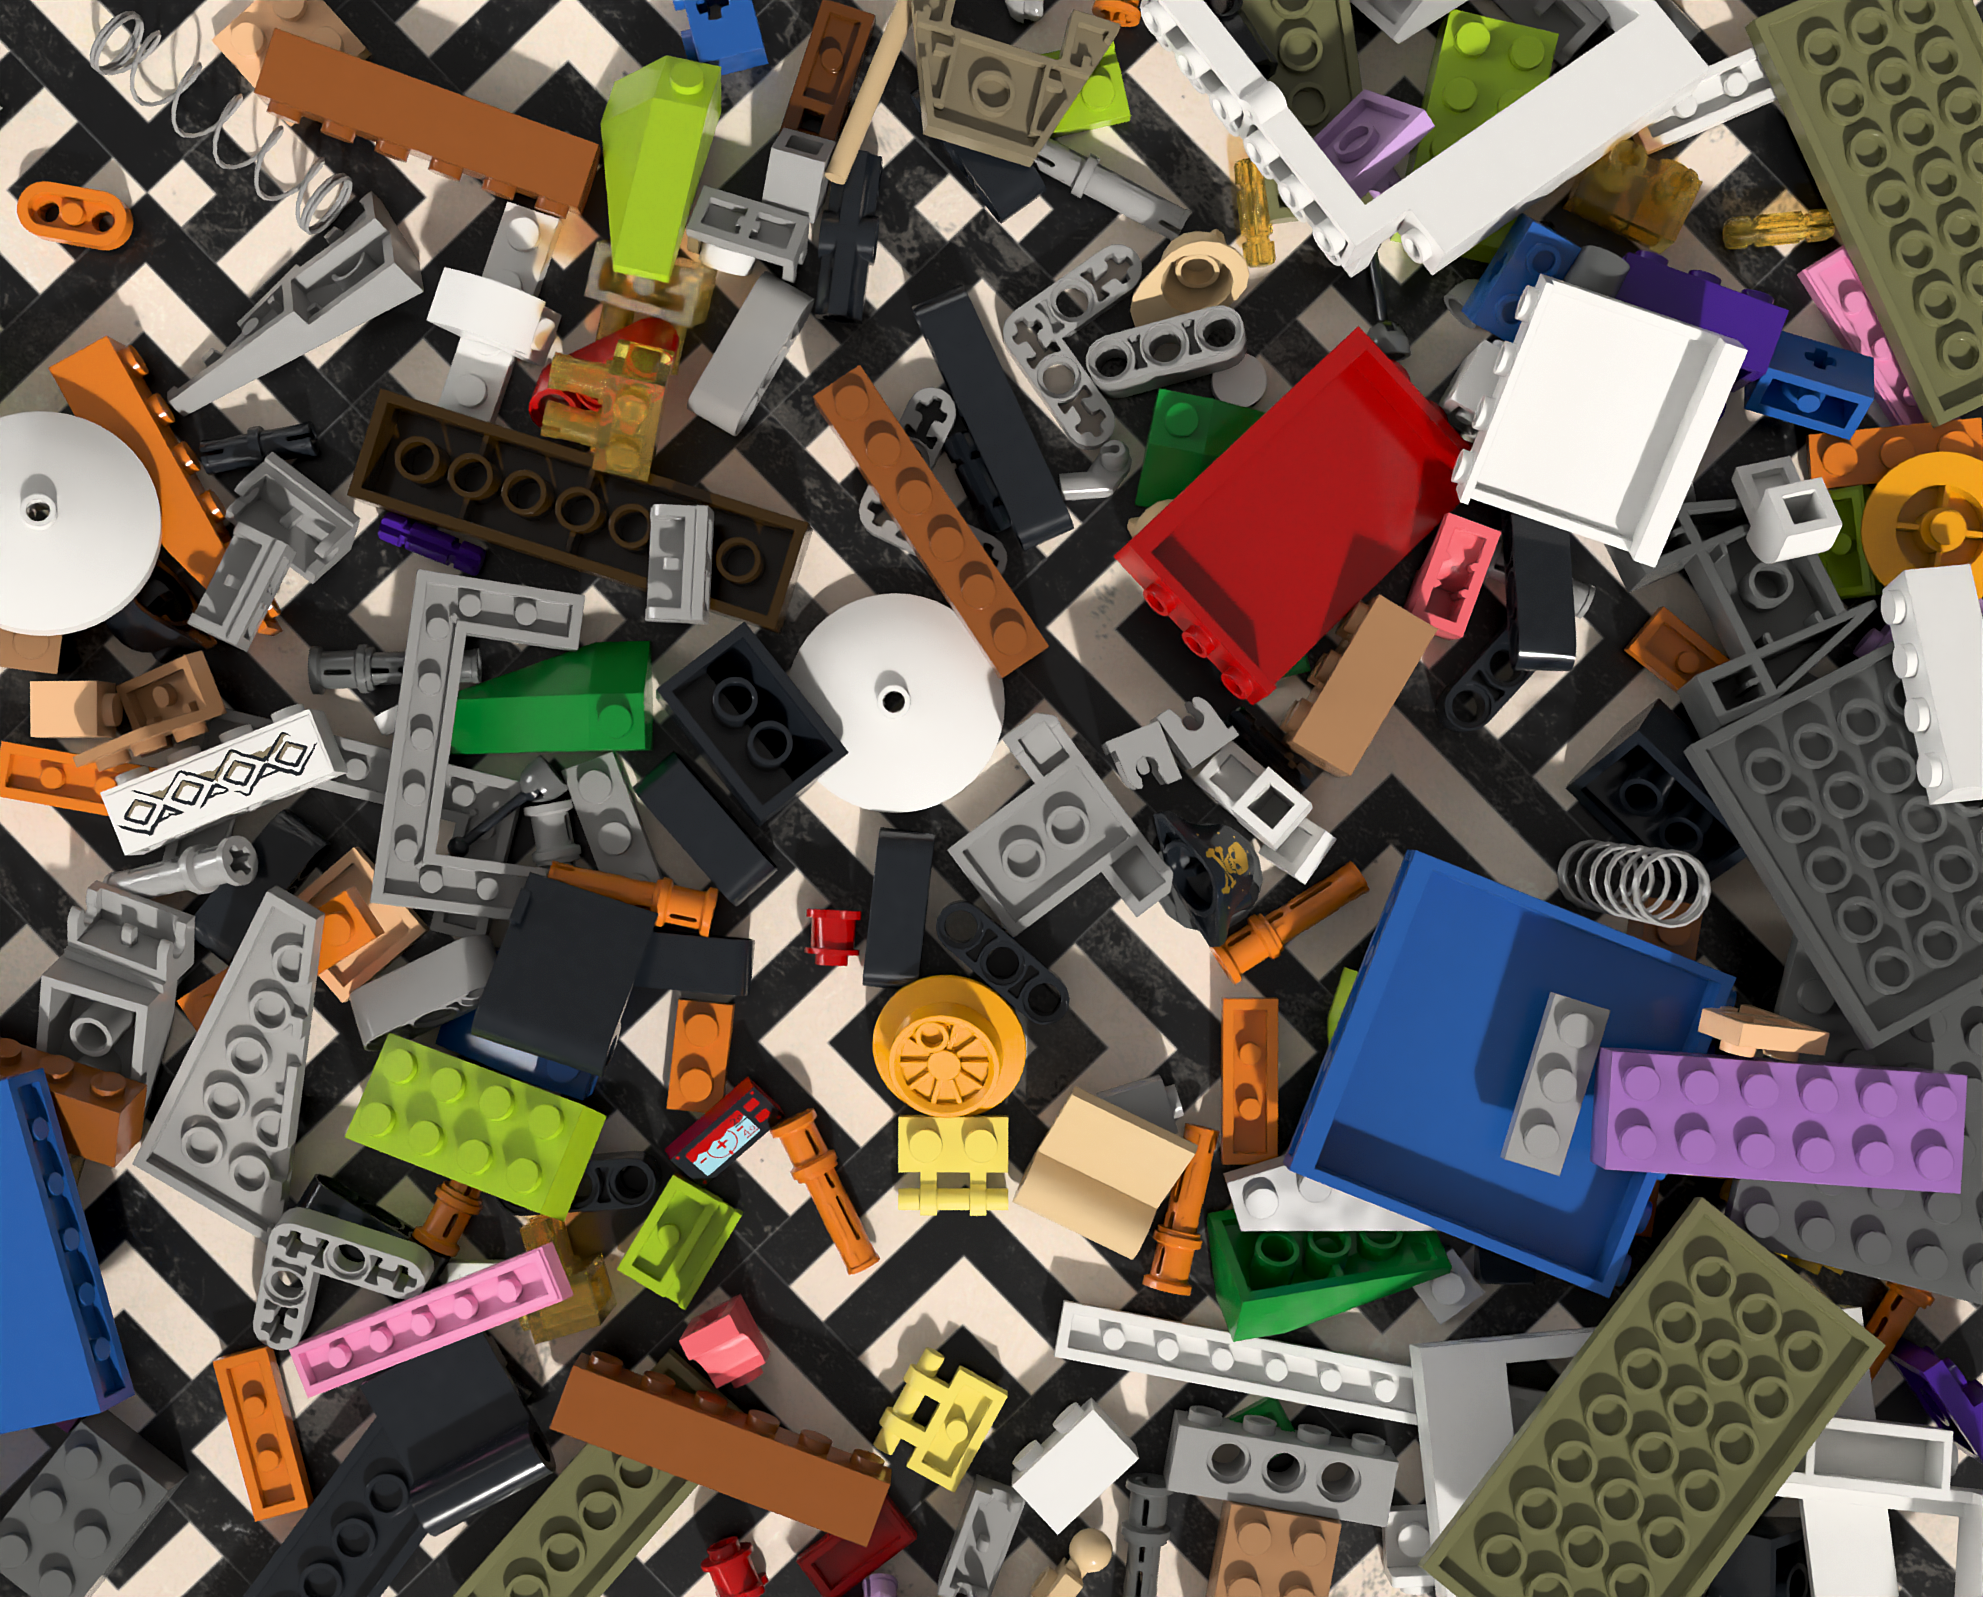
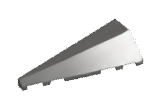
M372 191L366 194L359 201L365 211L344 232L334 226L324 236L329 246L304 265L299 266L296 264L237 322L242 333L222 353L211 348L201 358L207 368L180 388L173 386L167 392L168 404L181 415L186 416L424 292L420 263L382 201Z

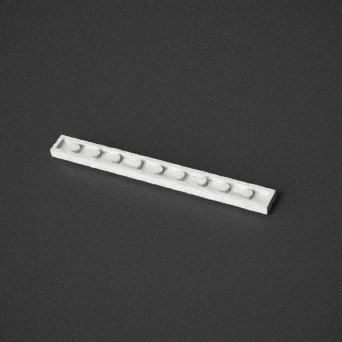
M1063 1300L1054 1350L1055 1357L1418 1425L1411 1365L1263 1337L1233 1342L1230 1332L1226 1330ZM1508 1384L1514 1436L1548 1391Z

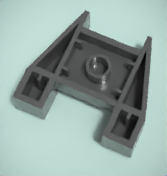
M1740 499L1683 503L1655 568L1634 561L1629 551L1604 544L1628 593L1685 569L1730 659L1726 663L1697 674L1677 691L1700 740L1775 702L1878 607L1873 599L1846 611L1817 553L1771 564L1762 562L1754 554L1746 540L1751 525Z

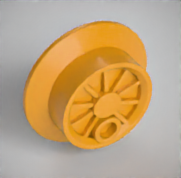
M1941 451L1921 454L1898 464L1876 484L1863 510L1860 534L1865 559L1875 577L1884 587L1904 570L1970 564L1978 599L1983 597V461L1956 452Z
M930 976L906 985L896 992L885 1004L879 1014L873 1033L872 1044L875 1064L887 1087L908 1106L934 1117L975 1116L994 1108L1013 1091L1022 1075L1026 1060L1025 1033L1011 1005L989 986L962 976Z

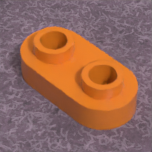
M41 181L28 186L18 199L17 215L21 224L26 230L43 240L98 250H113L122 246L129 239L133 230V216L129 207L116 196L105 191ZM57 205L59 207L57 219L47 222L45 217L47 210ZM106 215H112V227L107 231L101 232L99 229L100 220Z

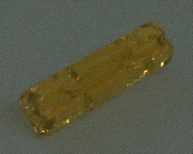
M1250 158L1242 159L1234 164L1235 185L1240 184L1241 190L1236 192L1240 232L1241 236L1246 238V242L1242 244L1243 257L1250 268H1261L1274 264L1276 260L1274 241L1269 239V235L1273 234V226L1268 224L1265 189L1262 183L1263 175Z
M1826 208L1809 210V213L1804 215L1802 211L1757 215V218H1753V220H1751L1750 216L1731 217L1724 222L1722 234L1725 247L1731 250L1748 248V245H1752V243H1754L1755 247L1796 244L1800 240H1804V238L1807 242L1826 241L1833 236L1835 225Z

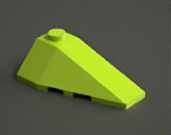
M666 55L614 82L601 120L614 272L669 283L721 114L720 66Z

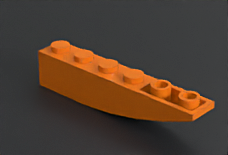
M105 336L50 366L49 370L76 417L86 419L110 431L121 439L141 460L155 486L161 508V544L207 589L232 540L222 522L226 519V509L215 492L211 489L205 491L196 474V472L201 470L200 462L191 447L185 441L179 443L169 426L175 422L174 415L162 396L158 393L152 395L143 376L149 372L140 354L132 345L125 346L109 336ZM275 598L257 631L258 633L275 636L283 631L275 618L281 614Z

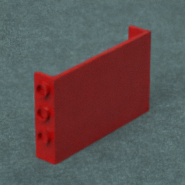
M1357 326L1113 557L1144 589L1143 596L1150 607L1162 616L1168 615L1183 631L1182 638L1186 645L1196 655L1202 658L1207 657L1221 671V680L1225 687L1237 698L1247 699L1253 705L1269 696L1277 688L1275 684L1443 520L1445 514L1450 513L1460 503L1456 491L1458 484L1451 482V477L1462 449L1471 451L1473 443L1464 440L1448 423L1446 413L1437 403L1427 400L1411 383L1406 369L1397 361L1389 359L1370 337Z

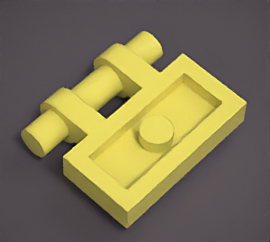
M899 1115L898 1172H920V1188H899L898 1210H920V1216H937V1210H970V1216H986V1210H1008V1188H986V1173H1008V1115H975L952 1118L930 1115ZM937 1172H970V1188H937Z
M926 1347L918 1363L910 1364L903 1377L906 1385L894 1407H887L879 1421L882 1428L873 1445L878 1450L892 1455L900 1439L909 1442L915 1447L907 1460L906 1467L955 1493L1007 1399L1008 1391L959 1365L949 1384L936 1376L945 1357L938 1351ZM925 1395L939 1402L926 1427L912 1419Z

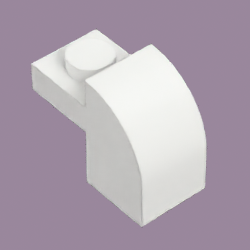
M444 267L427 321L462 338L495 346L527 363L544 367L551 346L555 341L556 331L562 315L545 307V301L526 292L485 277Z
M1790 456L1736 467L1731 480L1751 525L1746 540L1757 558L1766 564L1825 552L1833 546L1843 524L1822 477L1801 481Z
M1232 740L1219 750L1194 779L1196 785L1233 815L1243 827L1275 851L1313 809L1311 802L1270 767L1265 769Z

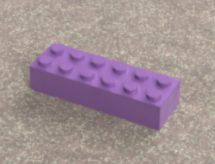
M1599 1047L1595 1068L1590 1162L1607 1170L1961 1194L1967 1075L1937 1069L1804 1060L1792 1062L1775 1058Z

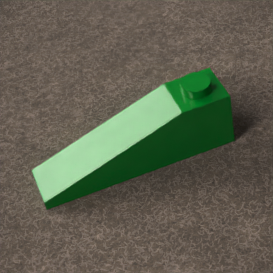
M1159 388L1155 398L1134 506L1149 508L1159 501L1175 499L1266 412L1216 399Z
M622 641L594 642L578 648L576 652L569 651L458 691L449 755L654 751L652 642Z
M1234 1209L1208 1213L1207 1216L1216 1298L1233 1342L1287 1333L1449 1274L1452 1269V1265L1436 1231H1241Z

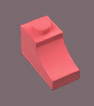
M1452 513L1445 514L1430 551L1415 574L1403 609L1437 628L1435 636L1449 641L1462 638L1501 532Z
M741 1293L692 1318L679 1340L689 1361L693 1359L704 1368L716 1389L729 1382L732 1383L734 1388H738L753 1381L763 1374L761 1365L766 1363L770 1354V1350Z

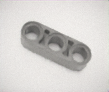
M765 271L751 289L695 385L688 400L687 409L729 434L737 436L748 422L807 321L815 299L770 272Z
M1224 305L1211 306L1097 339L1087 352L1086 367L1100 393L1113 399L1124 398L1227 370L1238 365L1245 357L1248 349L1247 336L1243 321L1234 309ZM1226 328L1235 333L1234 339L1224 347H1214L1207 343L1209 335L1217 329ZM1165 343H1174L1181 347L1179 355L1172 361L1160 362L1153 358L1155 351ZM1112 358H1122L1127 361L1125 370L1115 377H1107L1100 373L1104 363Z
M483 934L464 937L354 990L349 995V1000L363 1048L367 1051H381L389 1033L411 1040L477 1009L497 958L492 938L489 935Z

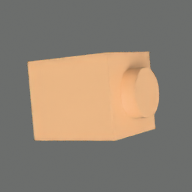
M30 681L31 737L50 739L116 738V726L121 724L123 718V704L119 693H116V683L103 681Z

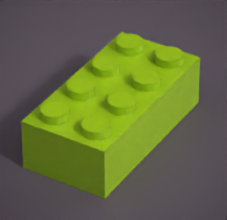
M1455 9L1450 11L1438 31L1421 104V109L1426 111L1435 127L1411 150L1405 177L1549 79L1559 33ZM1517 217L1460 257L1490 263ZM1396 232L1391 236L1390 241L1402 243L1400 234Z
M389 1033L344 1138L564 1222L607 1116L580 1103Z

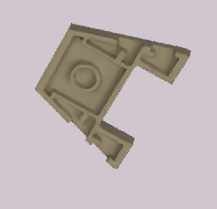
M911 0L923 134L1027 167H1031L1114 41L1121 25L1073 9L1068 18L1059 60L953 27L951 25V17L956 0Z

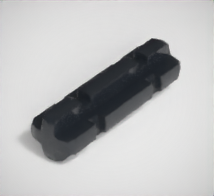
M966 430L948 437L944 442V449L951 464L956 463L957 465L955 473L972 509L979 512L977 519L983 532L993 536L1005 531L1011 526V519L1004 508V504L999 505L997 501L1000 496L981 457L977 458L975 454L977 447L971 434Z
M1242 706L1236 707L1223 720L1227 728L1233 726L1239 734L1233 740L1237 741L1239 739L1244 743L1241 747L1265 769L1270 767L1289 785L1302 794L1312 784L1314 780L1313 773L1301 762L1296 764L1292 760L1294 755L1264 726L1259 728L1255 724L1257 719Z

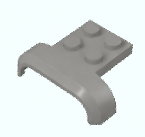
M1035 713L1002 738L1034 782V785L956 842L947 851L1013 938L1100 872L1136 917L1140 916L1171 892L1173 871L1165 864L1075 746L1055 715Z

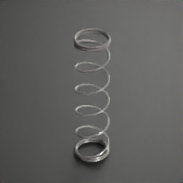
M125 11L114 16L105 24L98 33L90 52V63L94 70L103 75H115L131 69L130 90L133 99L141 106L153 107L173 100L171 120L175 132L181 137L195 138L215 130L213 155L216 163L223 169L245 167L257 160L254 171V186L257 195L263 200L275 201L299 191L295 215L298 226L307 234L320 233L338 217L347 204L352 192V179L345 173H338L327 178L309 198L300 218V205L308 183L323 167L325 163L324 157H320L315 161L304 180L297 186L281 195L267 196L259 187V172L265 154L282 136L284 132L283 125L273 130L264 143L262 150L256 155L239 164H225L220 160L217 153L220 130L222 125L241 105L243 95H235L225 107L219 121L211 127L194 134L185 133L178 127L176 122V108L180 94L187 90L200 74L202 63L196 62L186 71L176 92L156 102L143 101L137 96L134 88L137 66L156 48L161 39V32L159 30L152 32L139 48L134 61L119 69L131 58L142 40L144 33L143 18L135 11ZM130 19H135L136 24L133 34L125 48L111 62L104 66H99L101 51L109 37L123 23ZM154 39L150 47L145 51L148 44ZM344 181L341 192L329 211L318 222L309 227L312 215L326 194Z
M1594 839L1581 841L1566 851L1559 862L1557 871L1560 890L1565 898L1576 907L1667 928L1686 926L1699 918L1708 905L1711 893L1709 875L1702 863L1691 854L1674 849L1665 850L1656 847L1633 846L1625 843L1618 844ZM1592 846L1584 852L1577 863L1575 879L1578 892L1584 899L1582 901L1576 897L1569 886L1567 877L1568 865L1576 852L1583 847ZM1606 848L1599 853L1591 866L1589 881L1592 894L1599 903L1596 904L1590 900L1583 889L1581 881L1582 866L1590 854L1597 849ZM1611 852L1614 854V857L1606 868L1604 879L1608 900L1604 902L1597 891L1595 876L1602 858ZM1624 855H1627L1629 857L1627 863L1623 858ZM1642 857L1644 860L1640 864V866H1638L1636 860ZM1668 857L1676 864L1681 873L1682 886L1677 900L1669 909L1658 915H1652L1650 913L1658 909L1666 899L1671 885L1670 869L1663 858ZM1678 857L1684 858L1693 866L1698 875L1699 890L1695 902L1685 913L1676 918L1661 920L1673 913L1684 899L1687 889V875ZM1658 860L1664 870L1665 885L1658 900L1646 909L1643 903L1651 895L1655 882L1654 866L1652 863ZM1618 861L1621 869L1619 888L1613 895L1610 886L1611 871ZM1633 865L1634 878L1631 889L1627 893L1628 871ZM1648 868L1649 883L1646 892L1640 897L1639 886L1641 877ZM1632 895H1633L1634 904H1632L1631 901L1629 900V899L1632 897ZM1626 904L1627 908H1622L1621 906Z

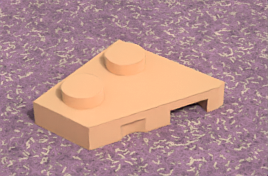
M1747 1004L1740 1006L1739 1013L1738 1008L1731 1006L1703 1008L1698 1026V1032L1721 1040L1719 1049L1744 1057H1755L1756 1049H1763L1762 1053L1764 1055L1792 1062L1798 1061L1799 1053L1825 1056L1830 1034Z

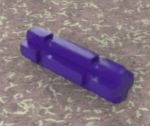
M387 512L379 526L378 537L381 540L398 547L404 544L406 550L447 566L453 563V568L467 574L477 575L485 562L486 551L484 548L465 540L461 544L459 543V538L416 521L414 524H411L410 519L393 512Z

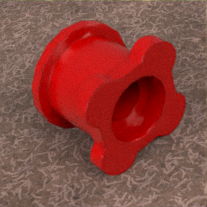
M806 909V917H812L810 947H805L804 953L815 954L816 965L848 966V956H858L860 950L854 949L856 920H861L862 911Z
M733 1536L720 1540L707 1549L709 1556L701 1562V1568L703 1572L710 1573L717 1597H759L765 1592L764 1585L769 1580L765 1572H756L750 1556L754 1550L751 1542H739L738 1537Z

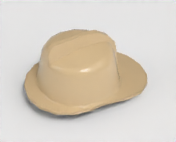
M1214 229L1211 232L1193 231L1183 233L1173 239L1164 250L1161 261L1142 280L1132 296L1130 312L1135 327L1211 306L1224 305L1229 307L1247 288L1249 269L1246 259L1234 247L1226 244L1224 234L1218 229Z

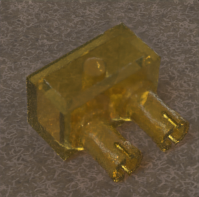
M1627 139L1616 144L1610 152L1577 174L1562 208L1661 254L1676 241L1703 181L1699 180L1698 174L1693 169H1688L1685 165L1670 159L1657 161L1647 156V151L1643 146Z
M611 239L597 241L584 295L603 304L595 341L632 324L635 313H642L665 320L676 329L679 336V348L671 375H678V366L687 328H693L706 322L718 270L700 262L677 256L669 283L614 272ZM648 350L647 355L658 357L656 353Z
M623 339L618 340L613 359H607L606 364L578 359L555 352L549 374L551 377L548 381V388L587 395L588 397L598 399V404L603 406L602 408L599 407L598 412L548 400L542 424L544 425L541 429V436L560 438L591 446L590 451L595 452L592 469L648 482L659 443L675 352Z
M546 1215L531 1217L529 1219L530 1223L519 1228L526 1252L553 1241L574 1295L561 1302L519 1317L518 1320L523 1331L531 1330L536 1345L601 1326L617 1305L602 1252L582 1258L580 1255H574L565 1221L563 1222Z

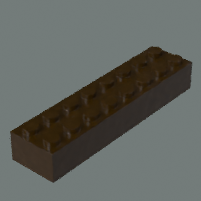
M381 388L347 492V496L364 504L644 592L648 591L650 512L653 504L709 506L714 511L709 612L739 622L745 621L746 624L781 634L813 532L808 522Z

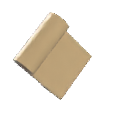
M1075 1086L1029 1162L1012 1202L1133 1260L1149 1232L1158 1207L1196 1154L1198 1145Z

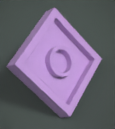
M1364 89L1313 140L1360 199L1368 192L1375 199L1402 180L1394 166L1435 125L1424 109Z

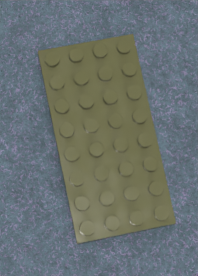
M1798 0L1754 19L1745 27L1747 34L1925 423H1931L1932 427L1935 428L1983 406V22L1973 0Z
M1695 1197L1425 1553L1418 1565L1456 1597H1701L1886 1345L1703 1197Z

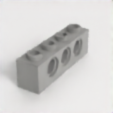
M1191 1406L1189 1412L1174 1410L1163 1471L1168 1491L1387 1528L1399 1462L1390 1446L1385 1445L1383 1439L1363 1433L1353 1434L1352 1439L1331 1436V1432L1328 1429L1311 1424H1300L1295 1432L1284 1431L1280 1427H1276L1277 1423L1274 1420L1258 1415H1245L1243 1423H1239L1229 1418H1223L1220 1411L1205 1406ZM1230 1443L1240 1447L1238 1456L1231 1462L1220 1463L1212 1458L1214 1451L1223 1444ZM1288 1453L1294 1456L1292 1465L1285 1471L1274 1472L1267 1468L1269 1460L1276 1454ZM1335 1462H1342L1348 1465V1470L1341 1479L1327 1481L1322 1478V1473L1328 1465Z

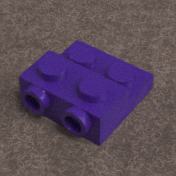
M1900 1338L1893 1351L1889 1354L1890 1359L1937 1428L1953 1431V1442L1957 1448L1983 1465V1385L1976 1379L1971 1382L1966 1380L1958 1367L1948 1357L1942 1360L1939 1359L1927 1345L1920 1348L1905 1338Z

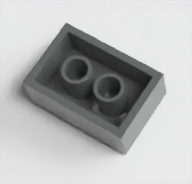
M109 1410L89 1415L80 1421L0 1522V1573L30 1597H92L185 1480L188 1473Z

